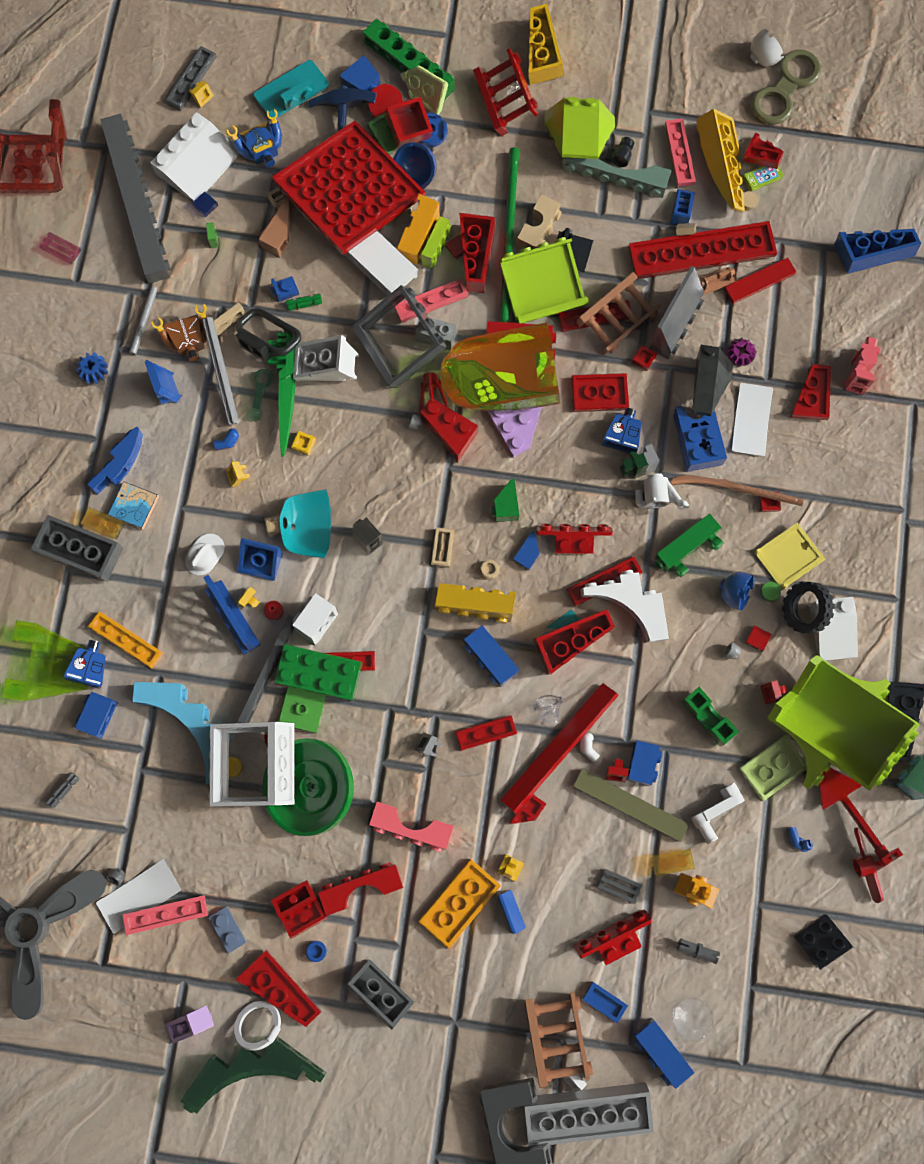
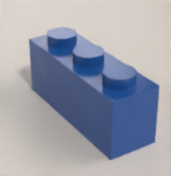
M483 625L464 639L465 645L463 647L469 655L474 654L478 659L476 663L482 670L486 669L490 674L488 677L494 685L498 684L501 687L519 673L518 667Z
M652 1018L633 1033L636 1038L633 1042L641 1052L643 1050L649 1055L647 1060L654 1069L657 1067L663 1073L660 1077L667 1086L672 1085L676 1089L695 1073Z

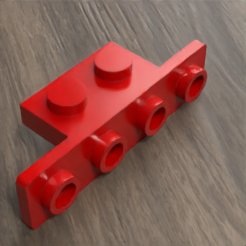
M544 523L536 526L537 535H555V553L593 554L594 535L613 536L612 527L606 524L590 527L588 524H579L578 526L560 524L559 526H552L551 524Z
M645 909L635 912L626 919L620 920L614 925L600 930L586 939L580 940L574 944V949L580 959L599 951L604 964L608 965L642 947L635 931L653 922L652 918Z

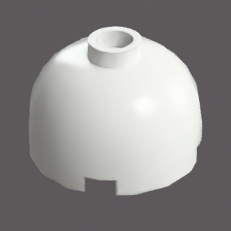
M763 29L751 42L750 50L752 54L750 57L755 64L759 63L762 66L768 67L779 62L784 56L781 55L783 50L774 36L770 38L767 35L769 31Z

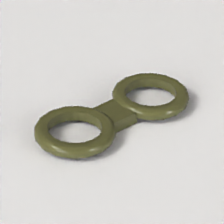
M794 50L784 56L780 63L782 79L775 87L760 89L755 93L751 101L752 111L756 118L766 124L776 125L790 117L793 110V102L790 97L797 87L812 85L821 74V64L813 53L806 50ZM795 58L808 60L813 67V74L808 78L798 79L790 74L788 62ZM767 95H775L783 100L785 111L778 116L766 115L759 107V100Z

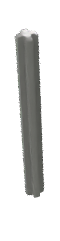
M206 317L202 322L227 422L229 425H235L239 420L214 320L212 317Z

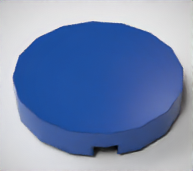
M427 113L433 132L429 139L417 143L424 144L429 148L437 147L447 137V123L438 114Z

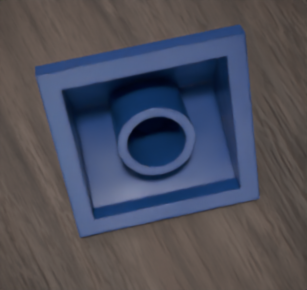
M242 538L240 542L238 572L275 581L283 553L277 546Z

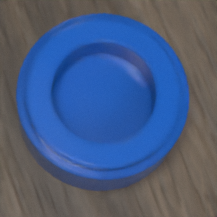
M313 941L306 948L307 958L312 962H320L327 954V948L321 941Z

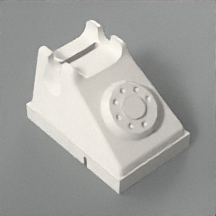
M342 335L299 343L295 350L293 379L296 381L339 382L346 381V379L354 380L357 378L354 373L355 357H358V353L346 342V338Z

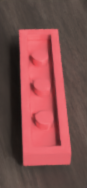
M683 118L666 120L665 129L677 187L695 185L696 180Z
M458 279L417 295L415 298L425 307L426 314L467 298L468 292L462 279ZM407 300L400 302L394 307L401 323L417 317Z
M205 895L123 914L126 935L208 916Z

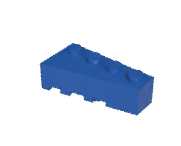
M915 229L890 230V232L875 230L873 233L855 231L854 234L839 232L834 246L847 274L914 257L922 243Z

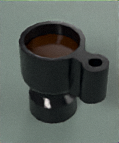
M623 137L619 147L607 149L603 160L605 162H613L618 167H627L632 156L631 151L635 144L634 140L629 137Z

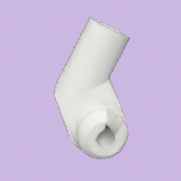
M586 733L580 740V751L594 763L600 755L592 749L593 735Z

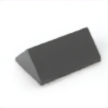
M370 959L346 985L391 1030L414 1003Z

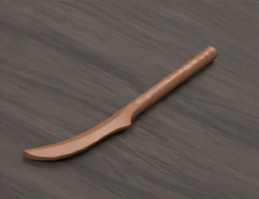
M684 475L673 478L670 482L671 485L699 483L719 486L802 506L804 501L802 498L737 484L726 479Z

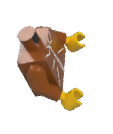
M203 304L204 312H200L198 305H196V315L165 324V328L162 327L163 321L161 318L158 317L161 322L159 326H155L151 320L152 326L158 329L157 333L162 343L172 352H178L180 356L187 355L190 362L199 360L198 351L205 349L204 343L207 342L202 322L204 318L208 317L205 315L207 311L205 304Z

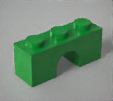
M698 687L683 699L681 703L718 746L721 747L737 735L739 731L727 717H722L716 712L711 704L713 701Z

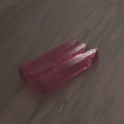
M48 232V237L44 238V243L40 244V248L72 265L81 252L80 247ZM52 240H54V241H56V242H58V243H60V244H62V245H64V246H66V247H68V248L74 250L75 252H73V251H71V250H69V249H67V248H65V247H63V246H61V245H59V244L53 242ZM48 245H51V246H53V247L59 249L60 251L65 252V253L71 255L72 257L69 258V257H67V256H65V255H63V254H61V253L55 251L54 249L48 247Z

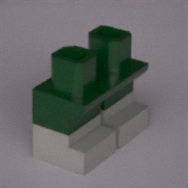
M653 445L645 446L643 453L639 455L636 452H630L629 458L622 460L620 470L624 478L633 475L634 479L654 472L659 459Z

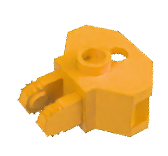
M680 873V878L673 892L687 898L686 902L698 907V904L712 908L719 889L708 884V879L696 875L694 878Z

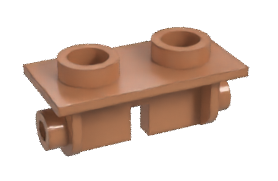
M726 267L700 277L699 280L704 290L703 295L736 282L733 277L735 269Z

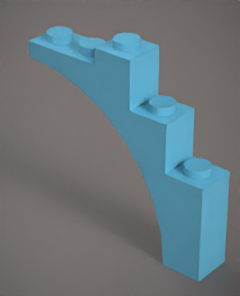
M134 682V703L165 710L176 716L190 730L202 752L206 784L210 785L209 732L211 724H206V721H209L210 710L207 709L205 704L184 703L188 698V689H185L186 686L182 683ZM229 733V741H231L232 733Z

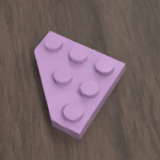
M516 394V395H522V396H511V397H509V398L525 397V396H535V395ZM539 396L532 397L531 400L529 399L533 404L536 403L533 398H536L540 403L543 402ZM519 398L517 400H504L505 404L511 407L513 406L511 405L512 403L510 401H513L518 406H521V404H519L520 399H523L521 401L525 403L524 405H529L528 401H526L527 399ZM501 401L487 409L505 408L504 402ZM542 407L523 410L486 411L513 458L530 449Z

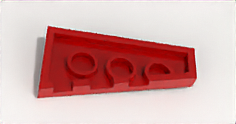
M268 950L262 953L235 979L272 1005L284 1011L285 1014L304 1027H307L322 1012Z

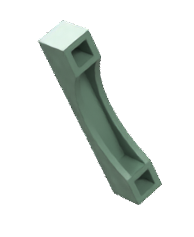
M563 157L561 167L568 172H576L585 177H593L602 182H610L619 187L631 188L636 192H644L653 197L661 198L664 196L672 171L655 165L644 169L626 170L608 165L600 159Z

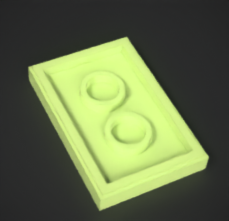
M784 735L738 769L761 801H764L807 770V763L788 736Z

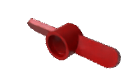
M855 827L854 833L861 856L853 858L854 869L860 878H866L872 900L875 903H880L884 900V896L877 876V866L872 855L867 853L860 828Z

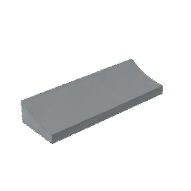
M646 1082L586 1089L577 1092L569 1091L537 1095L538 1100L534 1104L524 1106L528 1146L544 1143L553 1145L654 1132L650 1091Z

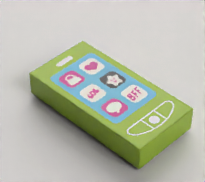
M763 166L744 174L743 179L749 190L753 192L781 180L784 175L779 167L774 169Z

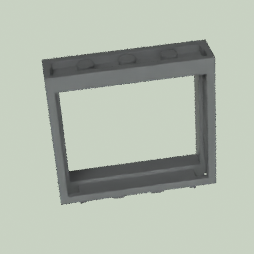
M400 285L352 326L387 384L398 388L447 348L443 335L434 328V321L425 314V307L416 300V293L412 288H407L403 285ZM406 299L435 345L397 375L370 333L369 328L402 300Z

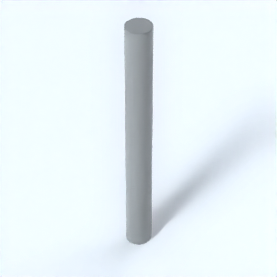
M154 286L150 287L129 353L132 355L137 354L158 290Z

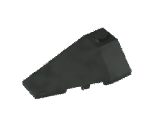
M700 345L695 364L693 414L711 416L728 383L732 379L733 363L719 347Z

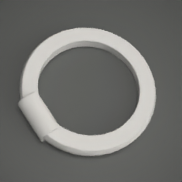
M257 1001L247 1005L240 1012L235 1022L234 1035L237 1043L250 1051L263 1049L273 1043L281 1030V1018L277 1008L267 1001ZM255 1009H268L273 1016V1027L267 1037L257 1043L246 1042L241 1034V1025L244 1018Z

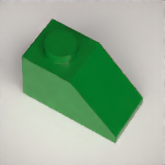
M511 479L494 499V506H491V515L495 517L496 523L517 521L519 519L515 479Z

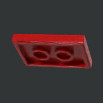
M627 373L571 376L573 412L621 411L629 408Z

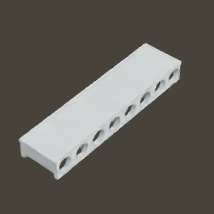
M294 205V208H296L311 223V221ZM378 231L344 254L387 296L400 285L406 286L413 278L416 279L418 277V269Z

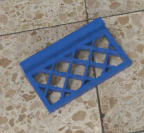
M209 575L203 577L208 585L205 592L242 653L245 655L260 646V642L222 580L215 583Z

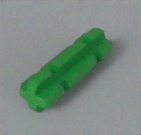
M319 293L313 294L312 297L308 295L298 297L296 300H286L289 311L295 310L296 307L300 309L310 307L312 304H322V298Z

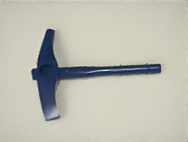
M340 85L339 89L319 95L309 100L308 103L310 107L325 105L338 108L337 127L338 131L346 127L347 108L359 103L375 104L377 93Z

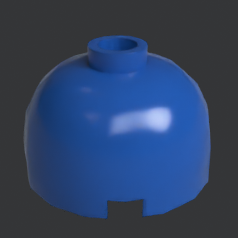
M739 571L730 574L727 579L721 581L719 587L722 590L721 596L729 607L739 611L744 609L750 598L748 595L749 590H753L754 575Z

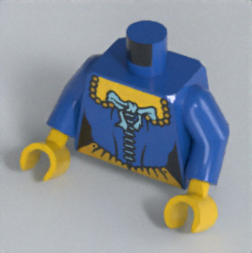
M275 109L276 115L273 118L269 116L267 111V117L271 120V123L269 121L239 133L238 137L236 135L237 128L232 125L234 134H230L228 129H226V135L232 137V142L239 155L248 160H253L255 164L264 162L266 167H272L275 164L273 157L278 155L277 149L281 147L282 132L279 122L276 121L277 111Z

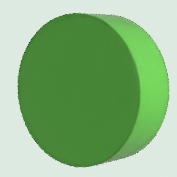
M767 582L762 586L760 594L765 601L773 602L780 597L781 589L775 582Z

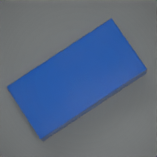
M593 981L582 998L583 1001L617 1024L628 1007L623 1001Z

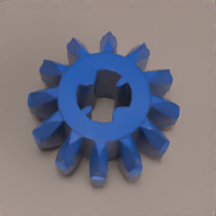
M86 352L85 358L80 357L81 362L76 363V373L81 381H86L90 385L93 381L95 384H98L99 379H105L103 375L108 374V364L103 356H98L95 352L90 356Z

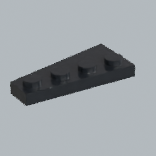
M890 682L891 684L887 688L890 691L887 695V702L919 723L920 711L924 704V684ZM914 741L910 743L908 750L899 761H910Z

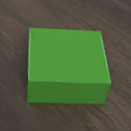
M213 222L206 223L209 244L211 248L218 247L215 225Z

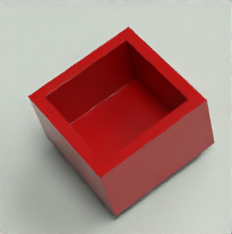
M421 97L387 107L385 118L397 149L403 144L417 143L431 137L433 130Z

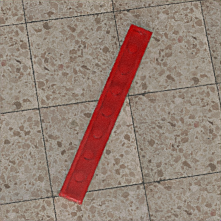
M602 683L500 801L516 814L619 696L617 692Z

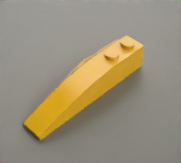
M712 109L696 119L697 132L701 140L700 147L703 150L713 180L722 196L733 210L742 213L745 211L743 191L740 189L742 177L739 176L738 172L741 169V163L737 159V156L740 155V148L732 117Z

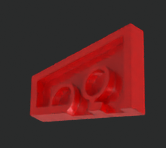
M816 364L811 366L791 417L828 420L830 418L831 366Z

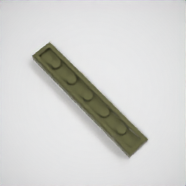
M581 769L573 785L574 788L678 842L682 841L689 826L683 820L584 769Z

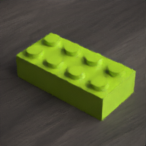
M439 217L421 254L422 265L432 269L437 264V257L441 255V249L445 247L446 239L451 234L450 220Z

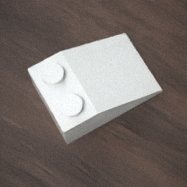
M854 597L836 598L832 600L835 603V609H833L834 616L830 619L831 623L825 626L823 631L814 633L817 654L825 661L858 657L857 613ZM818 600L809 605L812 621L816 618L819 611Z

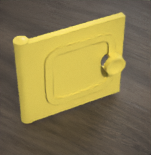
M798 522L763 547L754 551L782 590L787 589L794 581L826 560Z

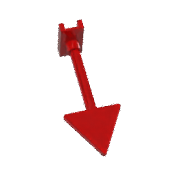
M832 768L827 772L824 771L822 773L824 778L819 784L822 809L825 810L838 801L843 804L875 849L874 852L879 858L875 862L877 871L901 857L903 854L899 848L889 852L886 846L881 844L848 798L849 794L859 789L862 785Z

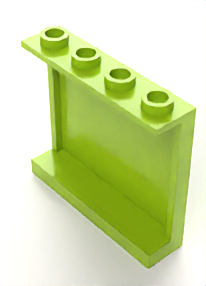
M565 237L556 239L555 243L550 245L548 242L537 245L538 248L531 250V247L520 250L521 253L515 255L513 252L504 254L503 258L499 260L516 323L524 324L589 304L588 297L584 296L570 245L572 238L566 240Z

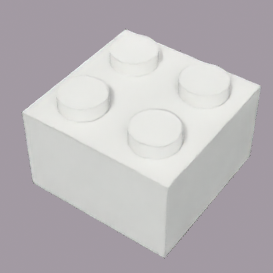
M315 593L313 597L310 596L306 600L302 613L298 612L294 617L293 627L297 633L316 645L338 613L334 605Z

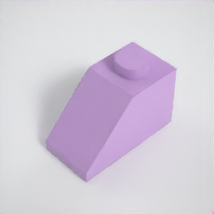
M207 1006L165 1024L172 1044L214 1026L212 1015L208 1011Z

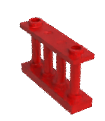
M510 48L506 49L509 59L488 72L483 71L479 66L473 70L494 129L501 136L508 133L506 129L508 122L527 111H530L535 117L538 116L536 109L538 104L530 94L519 65L521 59L517 52L513 53ZM510 66L513 67L515 74L495 86H490L489 81H491L492 77ZM518 80L519 90L500 101H496L495 96L497 92ZM524 96L525 105L506 116L501 115L500 111L504 106Z

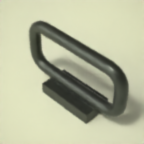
M254 308L246 312L237 321L235 327L237 331L235 336L240 347L265 362L271 358L270 353L276 356H284L290 353L300 343L302 337L301 332L297 328L260 308ZM259 315L294 335V338L284 348L278 349L245 330L243 326L252 317Z

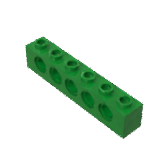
M376 18L362 32L363 43L401 73L416 66H421L448 83L445 99L455 90V79L450 73L443 71L437 63H433L424 53L416 50L410 42L402 39L399 33L393 32L386 23Z

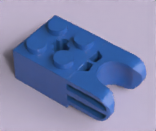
M675 407L673 416L686 472L723 465L727 455L715 410L711 416L702 415L700 419H692L688 416L684 407Z

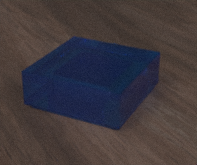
M205 191L192 203L205 217L218 206V202Z

